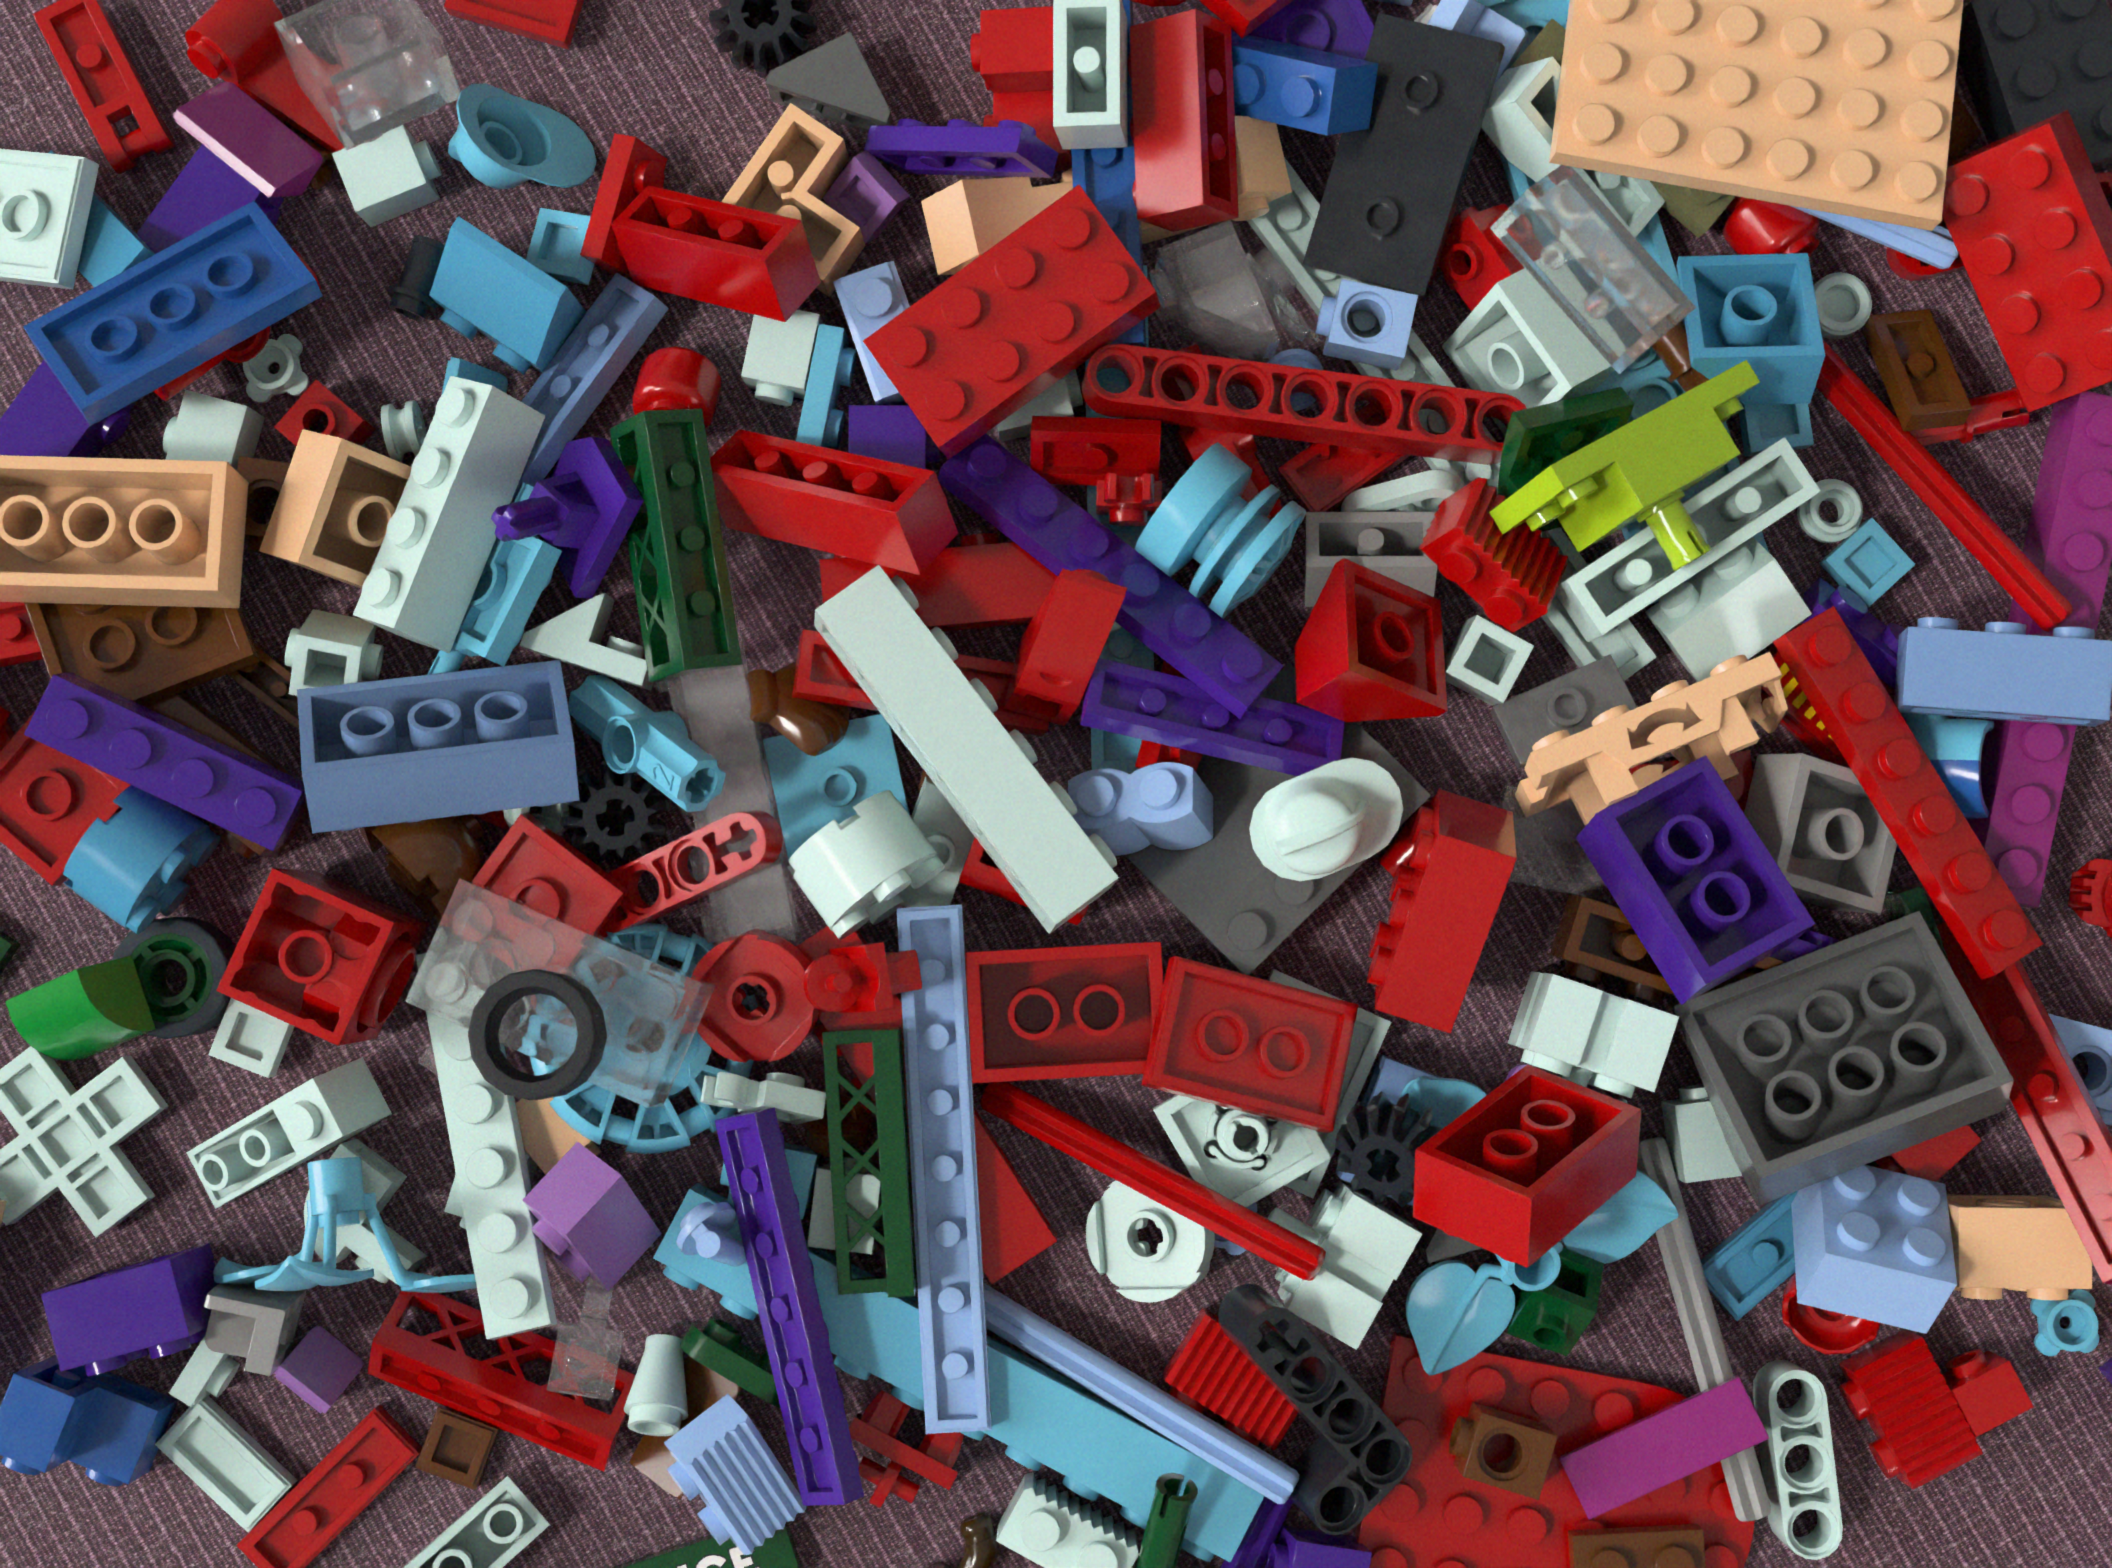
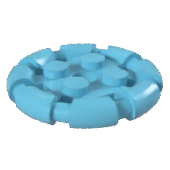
M645 923L616 933L606 932L608 937L591 943L588 949L582 953V957L574 968L568 973L569 976L591 990L602 1008L607 1039L602 1061L591 1075L594 1078L588 1080L567 1095L553 1097L554 1100L549 1104L563 1121L585 1138L599 1145L602 1139L625 1145V1152L652 1154L674 1151L691 1145L689 1139L706 1129L714 1133L717 1130L714 1120L732 1116L738 1109L701 1103L704 1076L717 1078L718 1072H726L749 1079L754 1060H748L746 1063L728 1059L725 1070L706 1065L712 1048L702 1039L694 1026L691 1015L695 1010L692 1003L693 990L689 992L690 979L696 965L715 945L693 932L691 938L667 931L668 925ZM659 955L683 962L679 977L655 971ZM617 960L627 976L617 979L607 986L599 968ZM543 995L538 1015L530 1016L528 1031L529 1053L534 1075L536 1076L552 1073L565 1065L575 1050L578 1037L577 1027L563 1022L567 1006L555 997ZM747 995L742 1003L750 1012L758 1007L755 995ZM642 1019H650L659 1023L665 1032V1045L654 1053H643L635 1049L629 1039V1029L635 1022ZM688 1087L696 1102V1106L677 1115L669 1099L678 1096ZM616 1095L627 1100L640 1102L634 1121L610 1114Z

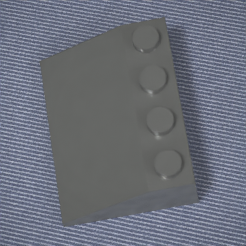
M1289 663L1280 671L1277 678L1261 697L1307 707L1297 703L1295 667ZM1356 722L1344 723L1341 759L1354 757L1370 760L1391 774L1401 792L1403 804L1401 826L1431 795L1383 746ZM1203 754L1196 773L1213 795V839L1200 846L1184 850H1168L1151 844L1138 852L1124 856L1238 973L1249 975L1365 860L1318 879L1296 881L1279 877L1266 868L1256 855L1252 847L1249 827L1253 810L1263 795L1280 783L1297 776Z
M1920 911L1703 994L1683 1005L1678 1004L1674 1006L1675 1015L1679 1016V1025L1727 1145L1757 1206L2004 1111L2014 1082L2013 1077Z

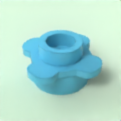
M2074 1289L2068 1295V1300L2032 1299L2030 1310L2037 1316L2038 1334L2034 1338V1344L2039 1352L2047 1356H2055L2060 1350L2089 1353L2097 1347L2099 1343V1326L2097 1316L2093 1311L2095 1299L2088 1291ZM2064 1316H2067L2070 1320L2067 1328H2061L2059 1324L2060 1319Z

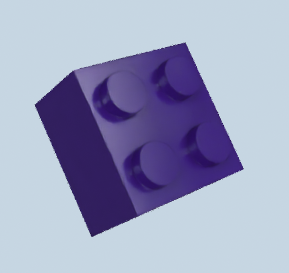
M210 1243L88 1276L42 1293L41 1297L60 1372L84 1365L87 1377L121 1368L128 1365V1361L148 1355L147 1348L149 1349L151 1359L186 1350L191 1348L190 1344L202 1341L206 1335L212 1310L204 1307L206 1296L209 1291L219 1284L214 1281L213 1272L216 1266Z

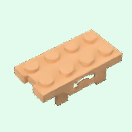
M1768 652L1749 661L1745 655L1732 657L1717 665L1711 670V677L1690 686L1687 680L1673 682L1655 692L1651 697L1652 702L1633 710H1629L1627 705H1619L1597 716L1592 721L1593 726L1571 736L1568 730H1560L1540 739L1533 745V752L1529 754L1524 769L1528 778L1519 782L1515 797L1525 817L1527 818L1572 799L1586 826L1597 812L1636 795L1642 788L1705 755L1724 783L1737 778L1739 772L1730 754L1754 745L1760 739L1751 722L1756 721L1770 734L1776 730L1788 710L1780 683L1782 673L1771 653ZM1761 687H1768L1773 696L1764 699L1761 705ZM1668 752H1671L1680 762L1663 773V765L1659 764L1644 766L1636 770L1632 775L1629 771L1630 768Z

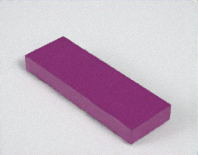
M1739 1375L1567 1452L1561 1455L1559 1459L1590 1520L1770 1438Z

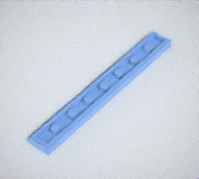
M962 905L896 908L899 952L916 950L922 980V989L901 993L925 1430L926 1434L987 1431L992 1429L963 907Z

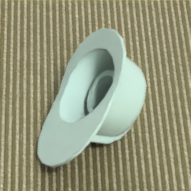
M1354 757L1332 761L1286 780L1267 791L1253 810L1249 827L1253 850L1266 868L1282 878L1306 881L1333 874L1372 857L1389 844L1399 829L1403 813L1400 788L1391 774L1373 761Z

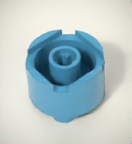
M131 785L112 801L121 807L122 810L114 814L107 822L97 817L82 836L66 863L63 875L68 880L63 883L125 929L131 930L138 935L151 924L158 912L167 917L181 904L190 890V886L182 880L193 865L198 868L211 856L221 838L211 831L207 824L190 812Z

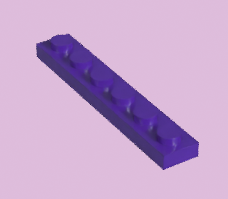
M986 433L950 458L941 467L938 481L944 488L1055 575L1059 576L1063 568L1070 571L1088 569L1105 575L1110 583L1127 587L1125 598L1115 622L1239 719L1246 714L1282 670L1283 665Z
M775 1107L714 1120L803 1506L848 1504L864 1497L859 1475V1462L852 1445L844 1410V1396L837 1380L829 1345V1331L822 1315L814 1280V1266L807 1250L799 1215V1201L793 1189L784 1150V1137L779 1128Z

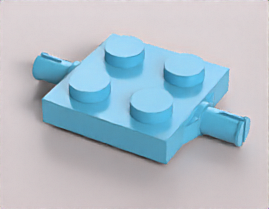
M523 482L514 503L527 500L534 487ZM537 535L518 541L511 540L503 542L496 537L450 653L439 650L426 675L456 672L459 670L466 655L470 657L482 656L504 667L512 650L520 642L524 626L542 591L548 586L553 575V569L562 551L540 540Z

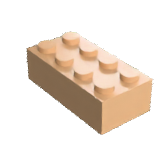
M0 455V602L239 608L248 481L227 461Z

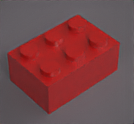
M1438 789L1432 808L1421 806L1415 818L1409 843L1414 844L1409 866L1403 864L1398 866L1388 900L1392 901L1393 904L1388 923L1379 921L1371 940L1368 957L1373 959L1369 968L1367 983L1376 985L1375 1010L1451 1033L1517 860L1513 812Z
M1160 941L965 952L972 1083L1144 1074L1163 988Z
M1527 1064L1415 1150L1413 1217L1441 1229L1450 1236L1459 1237L1495 1253L1506 1261L1528 1268L1636 1177L1641 1109Z

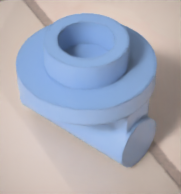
M704 1202L694 1207L684 1216L680 1223L682 1230L676 1240V1244L683 1254L695 1255L699 1253L704 1258L733 1267L740 1266L746 1261L743 1242L734 1239L728 1232L736 1220V1212L729 1203L720 1202L712 1204L711 1202Z

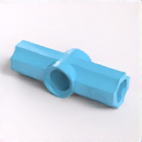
M606 675L587 676L584 683L570 693L568 702L569 714L576 719L578 727L602 745L603 756L612 771L619 774L637 772L686 812L705 810L708 803L715 796L722 793L726 773L717 766V760L688 738L685 723L677 713L672 711L653 712Z

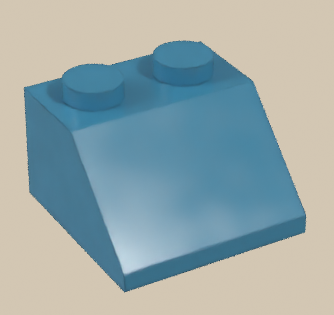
M458 216L452 224L429 294L445 310L439 319L471 341L479 332L496 343L497 346L492 354L522 375H525L530 366L543 373L585 316L586 310L565 285Z
M1808 253L1678 256L1677 272L1691 367L1710 380L1747 360L1760 383L1738 398L1743 404L1810 403L1825 358V350Z

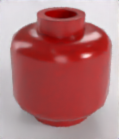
M1735 196L1726 208L1731 215L1725 223L1723 236L1727 244L1738 255L1808 253V257H1810L1820 243L1816 237L1820 226L1819 218L1789 205Z
M677 346L660 348L649 354L641 366L633 394V412L637 415L647 410L702 409L705 431H707L714 420L720 397L721 376L716 366L697 351Z

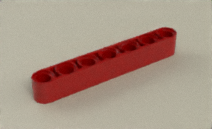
M1108 344L1098 349L1089 360L1081 384L1082 396L1087 405L1096 413L1109 417L1161 420V423L1483 465L1501 462L1504 443L1492 441L1486 436L1482 426L1483 418H1497L1508 428L1512 412L1527 409L1525 404L1519 399L1503 393L1125 344ZM1105 368L1118 369L1126 375L1130 387L1121 393L1108 392L1099 385L1096 374ZM1169 376L1184 378L1193 390V397L1187 401L1172 400L1165 395L1161 388V381ZM1235 384L1247 386L1253 391L1257 406L1247 410L1234 407L1226 397L1225 388ZM1301 392L1311 395L1319 405L1320 415L1315 418H1305L1298 415L1290 404V395ZM1358 401L1374 403L1382 413V425L1369 426L1362 423L1355 414L1354 403ZM1431 409L1438 412L1445 422V433L1435 435L1427 432L1419 422V410Z

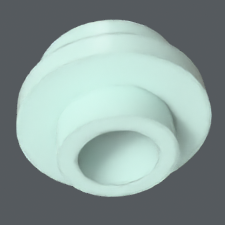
M1824 479L1816 482L1821 492L1797 507V516L1802 529L1808 536L1823 543H1834L1846 539L1857 530L1862 520L1863 506L1858 493L1852 486L1841 480ZM1822 501H1829L1836 506L1838 516L1834 523H1828L1820 517L1819 505Z

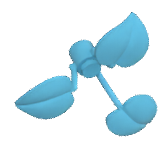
M1420 1076L1405 1086L1398 1099L1408 1093L1411 1102L1410 1108L1417 1112L1432 1107L1433 1119L1430 1125L1444 1128L1487 1094L1475 1084L1464 1080ZM1637 1169L1635 1178L1567 1234L1562 1241L1568 1250L1606 1264L1622 1259L1637 1250L1657 1230L1678 1218L1679 1214L1663 1189L1653 1179ZM1559 1241L1528 1268L1506 1261L1495 1254L1502 1266L1484 1263L1478 1268L1476 1273L1468 1264L1459 1260L1442 1261L1424 1270L1411 1285L1405 1306L1407 1322L1425 1372L1431 1376L1452 1369L1473 1358L1493 1343L1507 1328L1514 1313L1515 1294L1510 1285L1514 1283L1518 1288L1525 1291H1539L1551 1285L1560 1271L1561 1261L1558 1253L1563 1250L1562 1243Z
M361 1157L335 1158L307 1163L310 1200H307L308 1217L302 1249L294 1256L289 1255L285 1261L277 1265L262 1267L245 1266L221 1257L213 1272L216 1283L231 1285L255 1283V1289L267 1291H299L310 1289L317 1285L340 1286L374 1277V1268L370 1267L352 1271L336 1269L337 1227L360 1224L359 1211H364L395 1281L401 1287V1291L444 1293L477 1288L474 1274L438 1277L411 1272L403 1267L378 1212L376 1193H364ZM318 1227L324 1228L323 1261L312 1262Z

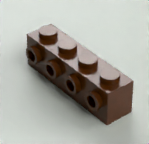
M1569 894L1550 952L1551 956L1567 960L1563 973L1597 984H1601L1603 974L1607 973L1628 980L1624 993L1661 1005L1665 993L1674 995L1620 908L1583 896ZM1767 957L1703 994L1786 962Z

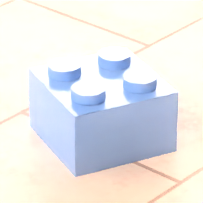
M1862 1165L1798 1190L1791 1203L1797 1303L1927 1334L1957 1286L1946 1185L1919 1177Z

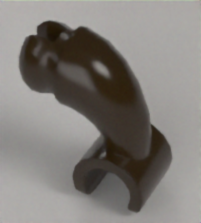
M981 1512L964 1519L960 1524V1531L964 1537L965 1544L963 1545L964 1554L962 1561L956 1568H991L997 1559L1000 1543L996 1541L997 1531L994 1529L990 1515ZM939 1562V1563H933V1564H931L930 1566H928L927 1568H953V1567H951L950 1565H948V1564H946V1563H941V1562Z

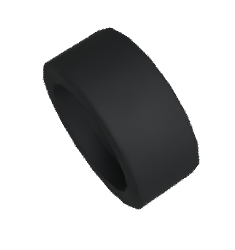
M532 969L510 973L487 988L473 1008L468 1039L471 1058L484 1080L505 1095L526 1100H541L567 1095L588 1081L602 1061L607 1031L603 1010L590 989L569 975ZM543 994L555 997L568 1007L575 1018L578 1037L575 1050L565 1065L552 1073L536 1076L523 1073L508 1062L501 1051L498 1033L501 1020L512 1004L525 996Z

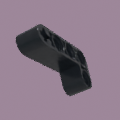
M1247 1283L1237 1286L1228 1292L1221 1302L1218 1312L1219 1325L1228 1338L1320 1436L1291 1467L1298 1472L1299 1480L1289 1498L1320 1530L1331 1535L1347 1533L1356 1527L1406 1475L1413 1459L1412 1446L1403 1433L1293 1312L1259 1285ZM1263 1322L1272 1329L1264 1338L1258 1330ZM1302 1360L1299 1366L1295 1370H1293L1297 1363Z

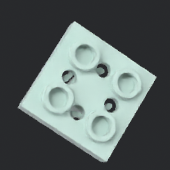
M1174 1095L1152 1108L1193 1180L1244 1207L1252 1205L1331 1159L1319 1135L1312 1129L1281 1121H1276L1273 1125H1266L1265 1120L1261 1116L1234 1109L1228 1110L1225 1114L1220 1113L1216 1109L1215 1104L1180 1095ZM1209 1140H1217L1219 1147L1222 1149L1220 1153L1215 1146L1211 1145L1208 1147L1210 1154L1215 1155V1158H1210L1204 1153V1146ZM1264 1153L1266 1156L1265 1166L1259 1170L1252 1169L1254 1166L1261 1167L1264 1164L1261 1158L1254 1159Z

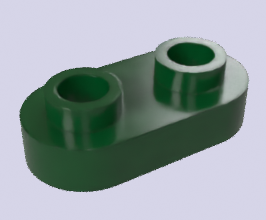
M711 1316L707 1324L699 1321L692 1322L680 1343V1347L685 1353L758 1398L780 1408L767 1349L761 1355L742 1344L741 1340L744 1334L731 1324L717 1317Z

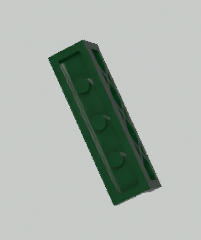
M702 409L642 411L611 428L610 433L615 452L644 500L626 536L649 683L668 681L692 672L724 670L742 665Z
M902 1027L822 1032L838 1295L887 1292L888 1298L915 1296L918 1286ZM872 1042L874 1074L861 1089L839 1072L838 1045ZM874 1083L876 1103L866 1095ZM840 1084L853 1095V1098L843 1109L841 1107ZM859 1101L877 1116L878 1139L865 1154L843 1137L842 1120ZM878 1149L880 1168L869 1160ZM844 1150L858 1161L847 1174L845 1173ZM862 1167H865L881 1182L882 1204L869 1219H866L847 1202L846 1185ZM882 1214L884 1234L874 1226ZM848 1215L861 1226L851 1240L849 1238ZM868 1232L885 1247L886 1276L852 1278L850 1251Z

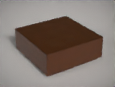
M441 1404L436 1410L415 1468L476 1490L481 1484L501 1429Z

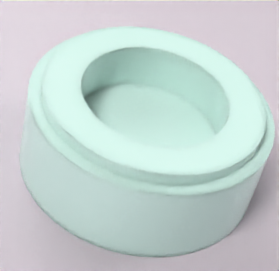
M1838 272L1826 275L1813 285L1822 337L1827 339L1846 338L1859 330L1867 322L1872 309V299L1867 286L1859 278L1848 273Z

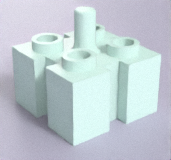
M1531 971L1508 1044L1524 1049L1521 1062L1563 1075V1079L1587 1087V1084L1632 1098L1635 1087L1655 1092L1679 1016L1606 993L1555 974Z
M1340 1181L1334 1193L1324 1189L1316 1200L1307 1218V1223L1313 1227L1279 1208H1274L1267 1219L1322 1247L1326 1252L1323 1266L1313 1281L1302 1280L1284 1269L1278 1268L1275 1279L1281 1283L1277 1293L1284 1300L1285 1307L1300 1318L1357 1350L1383 1304L1381 1301L1393 1279L1397 1280L1422 1233L1413 1227L1407 1219L1381 1204L1375 1206L1374 1200L1358 1191L1352 1192L1350 1186Z

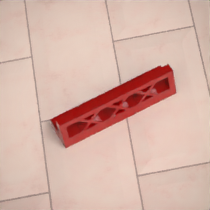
M400 1291L372 1341L367 1374L604 1472L614 1451L620 1428L627 1415L623 1409L635 1378L634 1374L531 1331L495 1339L501 1355L483 1361L476 1360L465 1354L460 1340L478 1334L486 1336L480 1310L439 1293ZM412 1305L436 1315L442 1330L419 1336L399 1328ZM538 1358L555 1365L560 1380L539 1386L525 1380L519 1364ZM595 1383H601L620 1391L621 1394L611 1415L585 1405L579 1389Z

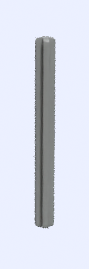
M1654 1137L1639 1141L1637 1169L1653 1179L1663 1189L1679 1214L1678 1218L1657 1230L1655 1234L1700 1392L1734 1376L1676 1179L1667 1142L1663 1137ZM1754 1446L1721 1460L1736 1518L1739 1521L1748 1522L1770 1515L1771 1505Z

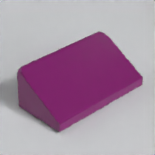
M229 81L217 84L177 108L172 116L178 125L267 197L303 195L323 161L322 155L238 86Z

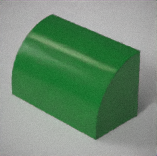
M132 955L75 969L5 1001L11 1020L23 1039L38 1052L62 1061L82 1060L155 1030Z

